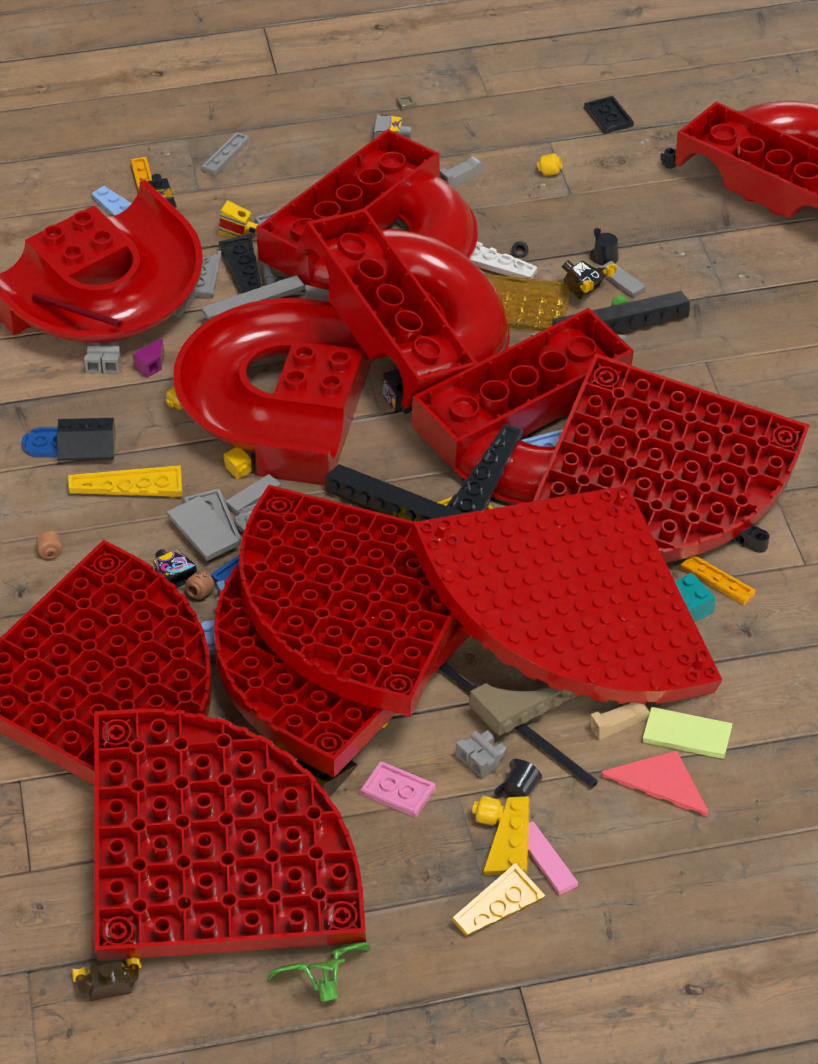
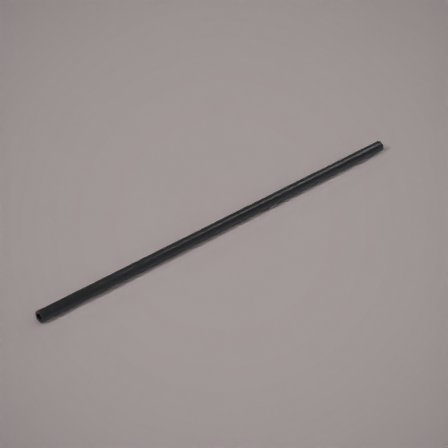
M446 662L438 668L469 694L470 691L478 688ZM521 724L514 728L590 788H594L597 785L598 780L529 726Z

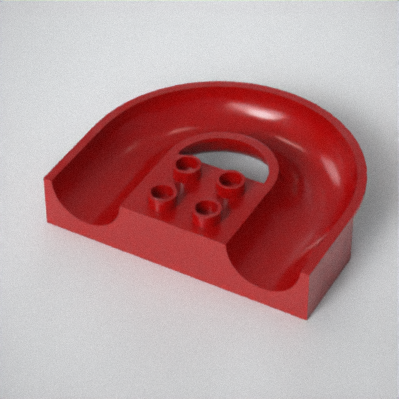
M716 101L677 132L676 165L681 167L695 154H701L709 158L718 167L723 177L724 188L741 195L746 201L756 202L769 208L772 213L783 215L790 219L804 206H812L818 209L817 103L776 101L736 111Z
M390 129L384 131L256 227L258 260L290 277L297 275L301 282L306 285L328 291L329 276L320 255L313 253L299 257L295 252L306 223L309 221L366 209L380 229H385L399 218L408 226L410 231L444 242L469 259L475 251L478 239V226L472 209L456 189L440 178L439 153Z
M146 180L140 182L135 200L123 212L107 217L93 205L25 239V247L19 260L11 268L0 273V321L13 335L34 327L56 338L83 343L119 341L145 333L170 318L194 291L203 265V253L199 237L189 221ZM37 293L121 320L122 326L116 327L33 300L32 295Z
M366 209L306 223L295 252L299 257L313 253L320 255L329 276V294L327 298L370 360L389 356L395 362L403 381L404 392L401 404L405 409L412 407L414 395L509 348L510 331L503 302L496 288L474 262L455 248L420 233L399 229H380Z
M303 298L266 299L231 308L216 315L197 328L182 345L176 357L173 383L180 405L202 429L224 443L255 452L257 476L265 477L270 474L275 479L326 486L325 476L338 464L373 360H370L331 302ZM288 354L274 394L256 388L249 381L246 372L248 366L265 357Z
M587 308L414 395L411 427L463 480H467L472 473V469L480 462L482 455L490 447L491 442L504 424L522 429L523 434L521 437L571 412L595 353L632 365L634 350L592 310ZM519 440L492 498L512 505L532 502L556 446H538Z

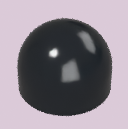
M522 241L514 243L511 248V254L517 258H523L529 252L527 244ZM516 249H523L524 254H518Z

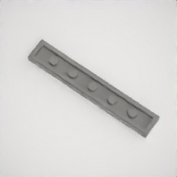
M296 275L202 307V312L207 320H210L224 311L243 304L282 298L304 290V284Z

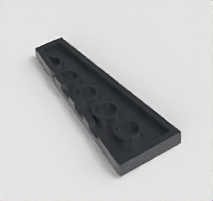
M251 234L219 241V248L241 294L262 287Z
M504 424L491 442L490 447L482 455L480 462L472 469L468 479L464 480L458 493L454 494L449 501L448 507L461 511L462 514L487 509L523 434L522 429Z

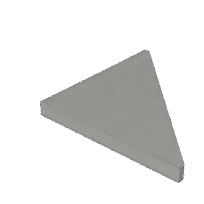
M219 250L217 254L203 258L202 272L192 292L195 297L213 299L222 251Z

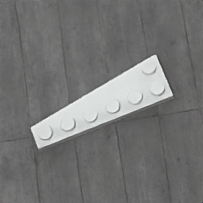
M478 241L475 251L470 258L479 268L531 282L537 273L536 266L506 253H497V249L492 247L490 249L483 247V244Z

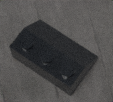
M114 418L58 419V461L114 459L116 440Z

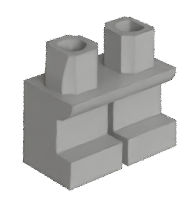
M110 342L108 346H102L101 343H92L91 346H87V355L84 358L86 373H102L103 370L104 373L120 374L121 354L118 343Z
M488 730L481 734L475 731L468 740L461 739L456 742V756L483 779L500 767V759L506 755L507 748L502 743H498L493 747L491 744L494 742V737Z

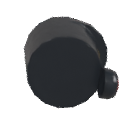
M596 227L594 229L595 245L594 249L590 252L591 260L602 266L610 261L617 263L619 260L617 237L611 233H601V229Z
M512 759L509 763L510 771L505 781L495 789L494 794L500 797L503 791H505L510 797L529 796L542 780V774L533 764L521 759Z

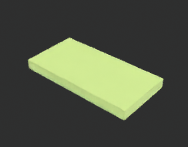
M651 707L643 735V743L725 759L733 723Z

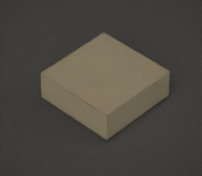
M411 94L396 98L397 104L402 111L417 108V102Z

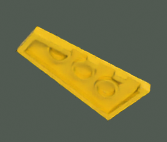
M529 796L508 797L483 871L485 876L502 875L515 863L525 874H528Z

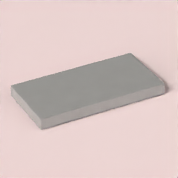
M220 488L183 497L184 503L200 496L239 539L241 544L240 535Z
M200 496L167 511V516L206 561L240 545L239 539Z

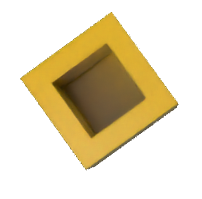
M236 447L224 453L225 467L236 479L253 472L251 458L243 449Z

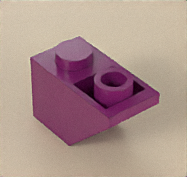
M160 338L133 354L134 368L147 378L162 370L165 354L163 339Z

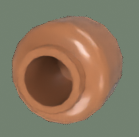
M44 531L37 537L36 545L41 557L52 559L61 554L63 546L58 533Z
M205 571L196 572L186 581L187 593L198 600L209 595L215 587L213 578Z

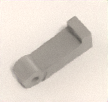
M470 157L466 162L449 170L445 168L440 169V178L454 188L479 175L484 168V164L477 158Z

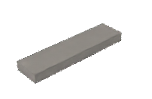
M236 132L201 166V171L216 176L250 142V136Z

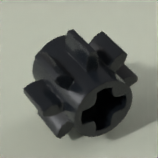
M667 148L660 156L662 165L669 169L677 167L675 164L676 149Z

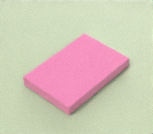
M380 761L361 788L360 795L416 818L436 789V784Z

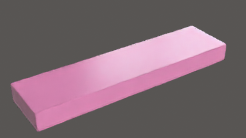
M533 821L530 822L528 853L558 895L578 887V881Z

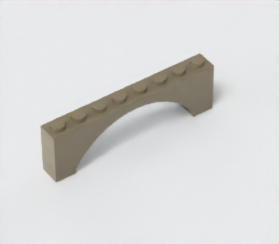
M485 683L470 691L469 706L500 736L577 696L574 695V692L564 689L560 691L551 687L536 691H510L491 687Z

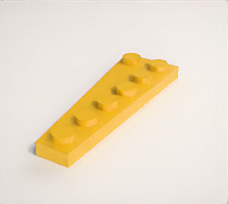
M181 465L68 475L69 493L169 496L172 498L183 496Z

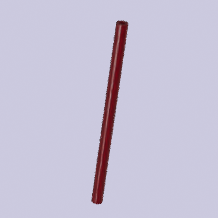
M37 293L32 295L33 300L116 327L122 326L121 320Z

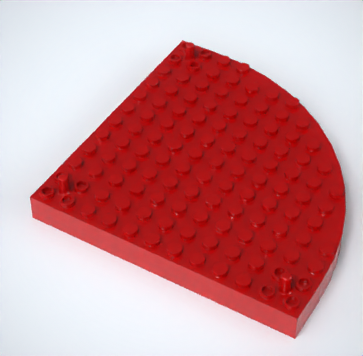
M595 353L533 501L628 485L665 562L681 560L725 544L763 517L787 486L810 425Z
M268 485L246 523L240 545L239 576L241 595L255 629L280 659L288 664L289 668L294 669L322 688L336 693L344 699L347 698L375 708L411 717L458 621L457 618L454 619L450 615L451 611L447 606L441 603L439 600L440 596L435 589H432L408 537L414 521Z
M628 485L413 523L408 537L432 589H435L440 596L439 600L441 603L445 604L451 611L450 615L454 619L457 618L463 625L462 629L472 638L475 637L483 644L482 647L485 650L489 649L497 655L496 658L508 666L511 664L520 669L523 675L533 680L537 678L544 681L551 688L574 692V695L578 697L585 695L592 697V700L602 702L612 700L618 701L620 704H625L626 702L645 704V702H655V704L679 701L715 693L721 684L722 677Z
M102 540L0 637V733L94 785V711L165 708V711L176 712V710H184L185 713H201L208 717L212 696L210 654L204 629L197 618L195 610L193 611L184 594H181L173 583L165 579L161 572H156L150 564L105 540Z
M239 563L233 567L231 575L225 581L223 590L220 591L218 605L215 609L214 647L216 664L222 683L236 708L259 733L272 741L276 747L335 777L395 713L347 698H341L338 694L322 688L294 669L289 668L288 664L280 659L255 629L241 595ZM457 621L431 676L470 636L462 629L463 625L459 621Z
M165 708L94 711L95 953L98 961L366 943L360 866L350 833L344 824L341 813L329 798L327 791L323 790L311 772L296 762V759L291 754L276 747L269 739L250 732L246 727L241 728L233 725L230 721L219 717L217 719L206 717L205 714L185 713L184 710H176V712L165 711Z

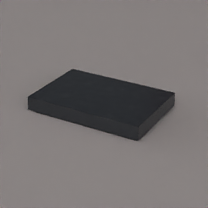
M614 96L584 103L585 110L604 134L634 126V121Z

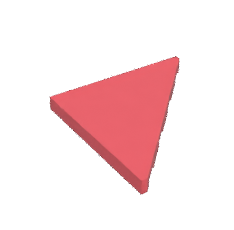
M678 751L602 771L604 779L610 778L618 781V784L633 790L634 788L639 789L654 798L665 799L673 802V805L686 810L692 809L701 813L702 816H708V809Z

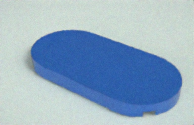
M39 427L32 429L29 434L26 433L22 438L24 452L32 457H58L57 427Z

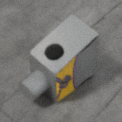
M377 114L374 139L387 129L402 136H411L412 127L403 126V119L401 117Z

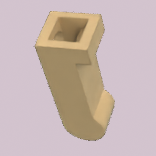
M630 702L627 705L603 714L599 712L591 714L590 728L598 740H601L645 721L650 712L645 704Z

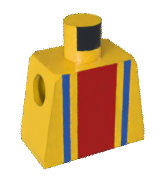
M227 200L221 209L218 234L232 238L247 235L248 232L256 234V227L259 225L251 222L252 213Z

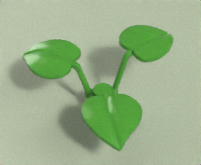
M355 943L332 951L334 959L327 960L326 962H318L307 966V963L280 966L269 973L268 981L281 971L290 969L304 970L313 983L314 989L319 991L321 1002L337 999L338 964L345 962L344 958L338 959V957L348 950H365L369 952V944ZM322 968L324 978L318 979L319 984H317L310 972L311 969ZM327 969L333 970V981L332 976L328 977Z

